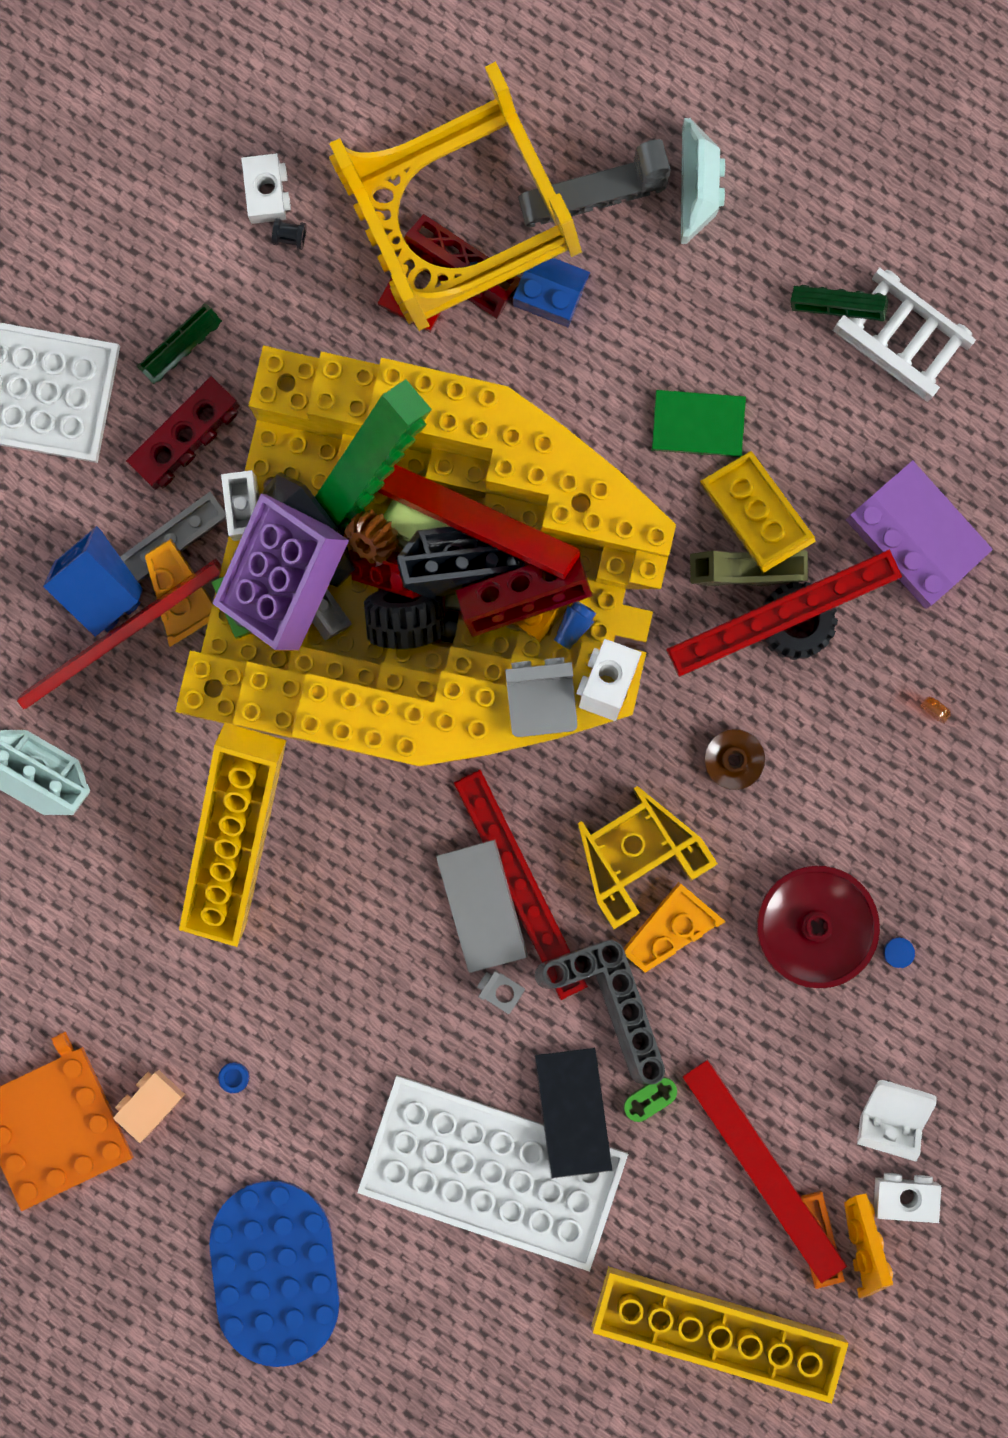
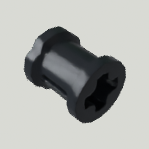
M276 218L272 230V244L295 245L297 249L302 250L306 237V223L301 222L300 225L285 223L280 218Z

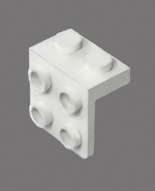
M878 1081L861 1114L857 1144L917 1161L921 1151L922 1130L936 1106V1096L893 1082Z

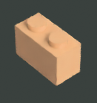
M160 1070L156 1071L153 1075L148 1071L136 1084L139 1090L131 1098L127 1094L115 1107L119 1112L113 1119L139 1143L155 1129L186 1095Z

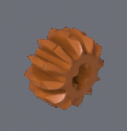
M372 509L367 512L362 510L360 513H357L344 531L349 540L348 544L353 548L352 552H357L361 560L366 558L371 564L375 562L382 563L384 560H387L399 543L396 537L398 531L391 527L392 521H387L382 513L377 515Z

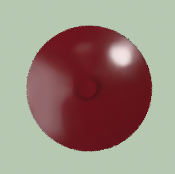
M808 866L789 872L770 887L758 910L756 931L759 946L765 959L779 975L800 986L831 988L853 979L868 965L878 945L880 921L874 900L857 879L833 867Z

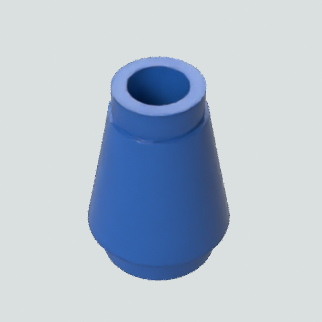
M579 601L574 602L571 606L568 605L554 640L570 650L594 624L593 618L596 612Z

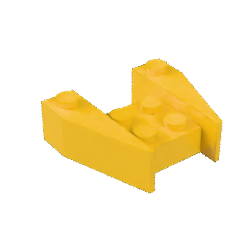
M638 786L633 789V792L641 804L592 835L582 821L578 823L597 904L613 930L640 914L624 887L668 859L675 856L690 882L718 865L700 836Z

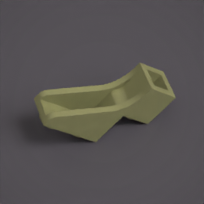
M801 550L764 573L749 552L707 551L691 553L690 581L691 584L706 586L731 584L769 586L791 582L808 581V551Z

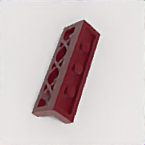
M425 214L419 218L404 237L406 244L417 256L428 263L440 267L470 266L469 262L477 261L480 263L489 258ZM424 226L434 233L435 238H426L419 233L420 229ZM445 246H454L459 250L460 254L449 253L445 250ZM445 275L438 276L439 281L448 280ZM515 276L506 280V282L511 284L507 290L496 285L467 300L497 319L503 312L508 299L517 290L521 278Z

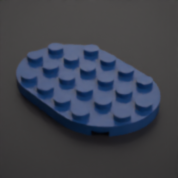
M266 1180L241 1188L222 1205L214 1219L210 1233V1257L218 1321L228 1342L245 1358L265 1366L284 1367L294 1365L310 1358L325 1345L338 1319L340 1298L331 1226L319 1202L297 1185L284 1181Z

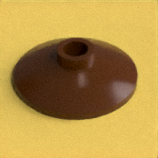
M737 729L727 730L715 736L708 744L704 758L705 768L710 778L717 785L729 790H740L751 786L759 779L765 766V753L760 742L752 734ZM732 754L739 757V763L736 766H732L728 762V758Z

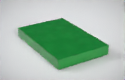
M656 390L651 451L741 457L746 396Z

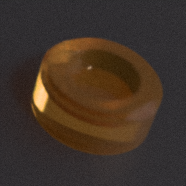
M926 697L920 705L924 711L943 724L951 716L949 709L933 697Z

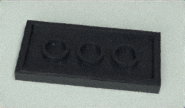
M588 1048L535 1055L551 1179L612 1171L596 1049Z

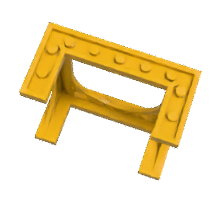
M496 61L485 66L495 99L404 144L377 152L352 151L343 145L340 138L329 143L334 153L329 156V159L348 196L354 194L358 201L353 207L360 221L366 219L370 227L365 232L372 247L378 245L382 254L378 255L377 258L384 273L390 270L393 280L389 281L392 294L408 324L414 322L419 331L430 326L427 321L428 318L566 251L569 252L571 257L582 252L573 219L561 194L555 193L516 113L509 88ZM508 126L556 226L468 267H440L421 259L406 244L399 226V205L406 186L426 165ZM397 177H400V183L396 186L388 181L392 179L393 182ZM379 189H386L393 193V199L388 203H380L373 198V195ZM379 211H390V219L383 220L385 216ZM385 230H388V231H391V232L387 235L386 232H385ZM399 238L400 242L398 244H393V239ZM411 260L414 262L415 267L410 271L407 278L409 267L405 263ZM423 270L429 271L431 273L429 284L423 289H417L415 287L417 275ZM445 275L448 280L440 281L441 285L437 287L438 276Z

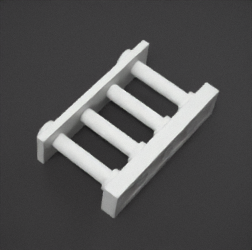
M879 268L872 278L879 285L872 294L881 293L886 295L887 292H890L902 301V304L878 335L871 336L863 330V324L867 319L847 318L845 315L842 316L832 331L928 402L940 388L935 384V378L959 346L968 350L976 339L972 337V332L962 324L956 325L902 285L900 278L895 273ZM911 310H914L926 319V322L904 351L896 355L887 348V342ZM935 328H938L950 337V340L928 369L920 373L911 366V360Z

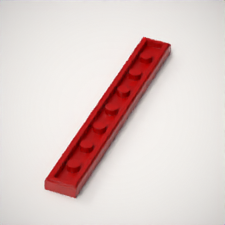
M397 464L393 466L395 470L383 480L385 484L377 491L563 580L580 557V549Z
M889 549L667 648L666 651L679 678L902 578V575Z
M215 558L21 693L17 700L19 705L23 709H27L220 575L222 567L220 562Z
M481 769L454 782L482 842L496 840L514 907L542 963L570 953V949ZM574 962L575 969L581 973L576 962ZM549 967L547 974L551 982L554 983L557 979V972L553 967ZM582 979L569 985L555 988L560 1000H563L588 986L585 980Z
M707 1059L682 1076L820 1283L822 1284L845 1269L847 1264L710 1061Z

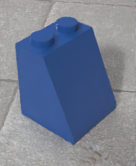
M97 526L54 561L43 585L95 637L103 630L105 632L112 630L119 622L118 618L124 613L129 615L134 612L141 603L139 598L143 590Z

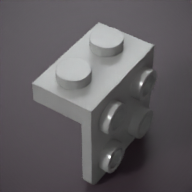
M563 657L545 659V665L532 667L531 661L511 663L512 669H505L511 729L515 737L572 732L576 730L578 724L572 662L565 663Z

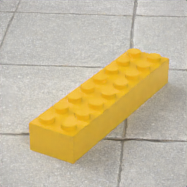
M224 723L214 745L179 926L180 931L238 947L248 921L287 740L230 723Z
M609 1266L591 1325L593 1334L831 1404L849 1344L843 1335Z

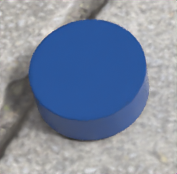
M896 937L890 939L885 944L883 956L890 966L905 968L913 962L915 949L907 939Z
M238 1062L226 1064L220 1070L218 1076L221 1088L228 1093L241 1092L247 1087L250 1079L248 1069Z

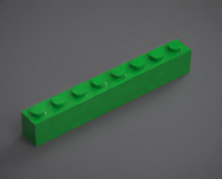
M407 379L380 397L315 496L343 535L351 519L362 510L365 511L364 507L375 498L373 494L385 484L383 480L395 470L393 466L405 456L403 451L415 442L414 436L427 425L424 420L432 409Z

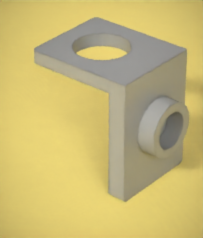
M494 970L492 975L486 972L477 986L481 990L478 996L480 999H486L507 1014L511 1013L525 991V988L497 970ZM501 985H509L513 989L514 996L507 1003L500 1002L496 998V990Z

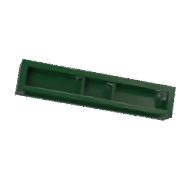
M794 285L790 300L792 311L834 316L845 315L846 317L885 321L888 308L887 296L881 293L867 294L863 291L849 292L844 289L831 290L826 287L813 288L807 285Z
M204 303L137 365L138 369L153 384L160 382L169 370L174 369L183 357L188 356L197 344H201L210 332L215 331L222 320L211 307Z

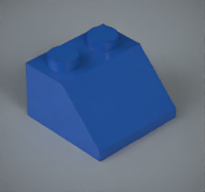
M556 258L545 261L523 272L513 297V306L569 328L590 272Z

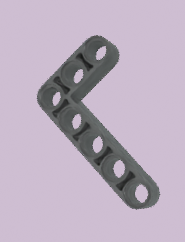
M654 139L637 146L633 163L552 184V187L556 194H561L570 215L575 216L593 211V207L598 206V209L622 203L621 200L623 199L630 201L648 196L652 191H655V193L662 192L667 188L671 169L662 139ZM538 188L518 196L526 227H535V223L538 222L541 225L553 222Z
M613 940L598 942L538 965L534 974L535 980L540 987L545 989L560 988L596 975L630 1076L639 1084H657L663 1079L665 1067L625 951L620 943ZM604 947H608L612 953V958L608 963L602 957ZM577 957L582 958L585 964L584 970L581 973L574 966ZM549 967H553L557 972V979L554 983H551L546 975ZM615 976H618L622 982L621 989L618 992L612 986V980ZM626 1004L632 1010L631 1018L628 1021L622 1015L623 1007ZM636 1033L642 1039L639 1049L634 1048L632 1043ZM645 1063H649L652 1068L649 1078H645L642 1072Z

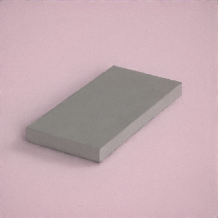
M496 840L437 855L436 858L468 972L471 973L527 958L528 954Z

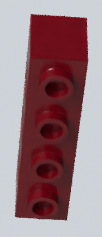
M210 376L126 462L155 490L159 487L163 489L175 478L173 473L181 465L186 467L196 457L194 452L202 444L207 446L217 436L216 430L223 423L228 425L236 418L239 413L237 409L240 405L234 397ZM205 408L214 409V416L208 421L200 420V412ZM184 429H191L193 431V436L188 442H180L178 440L179 433ZM161 451H171V459L167 463H158L157 456Z
M580 557L564 580L532 564H528L525 567L508 573H502L496 577L479 583H472L456 590L463 620L472 637L593 596Z

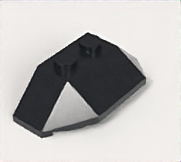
M280 472L264 488L263 494L329 526L344 537L343 533L305 484L286 477V474ZM347 546L329 585L340 586L355 571L354 564L350 561V553Z
M451 526L418 530L396 558L403 587L426 598L456 595V590L464 588L469 584L479 583L496 577L499 574L525 567L523 560Z

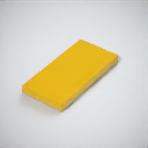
M752 451L700 481L707 495L763 573L816 542L815 536Z

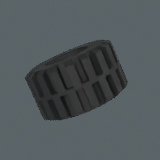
M791 582L787 585L784 584L773 591L762 605L764 606L812 583ZM836 607L815 616L814 629L804 638H794L785 631H781L762 641H766L769 645L767 648L771 651H776L778 656L782 658L789 657L790 660L809 658L824 649L829 644L830 639L834 637L836 632L834 629L838 624V618H835Z
M382 589L368 596L364 601L367 639L373 645L388 649H411L431 644L445 634L442 596L426 598L421 595L412 599Z

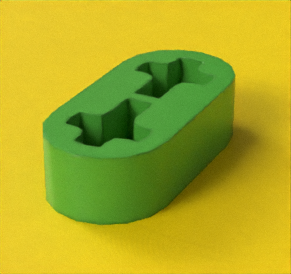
M663 1077L657 1084H646L626 1098L624 1103L626 1116L635 1122L648 1119L675 1100L677 1087L667 1077ZM662 1083L664 1086H671V1089L668 1091L670 1095L668 1098L664 1099L663 1096H659L654 1100L651 1098L652 1095L658 1092V1084ZM647 1098L650 1102L643 1107L644 1113L639 1116L637 1112L630 1113L629 1110L633 1107L631 1103L633 1100L641 1103Z

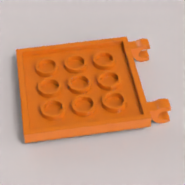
M66 1032L51 1038L54 1047L61 1055L60 1058L0 1086V1166L21 1212L134 1158L119 1124L113 1119L115 1115L84 1048L81 1047L74 1050Z

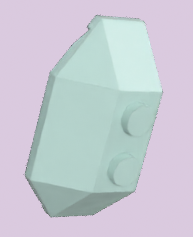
M684 118L682 126L681 244H687L717 215L719 206H724L725 188H719L720 177L725 176V159L720 158V148L691 118Z
M27 730L0 731V790L43 815H74L90 793L79 760Z

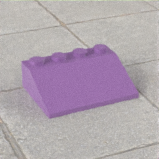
M913 460L846 519L849 525L876 555L890 549L902 575V578L899 580L925 609L939 600L993 550Z
M261 494L216 594L213 605L274 650L299 651L349 540L329 526L266 494Z

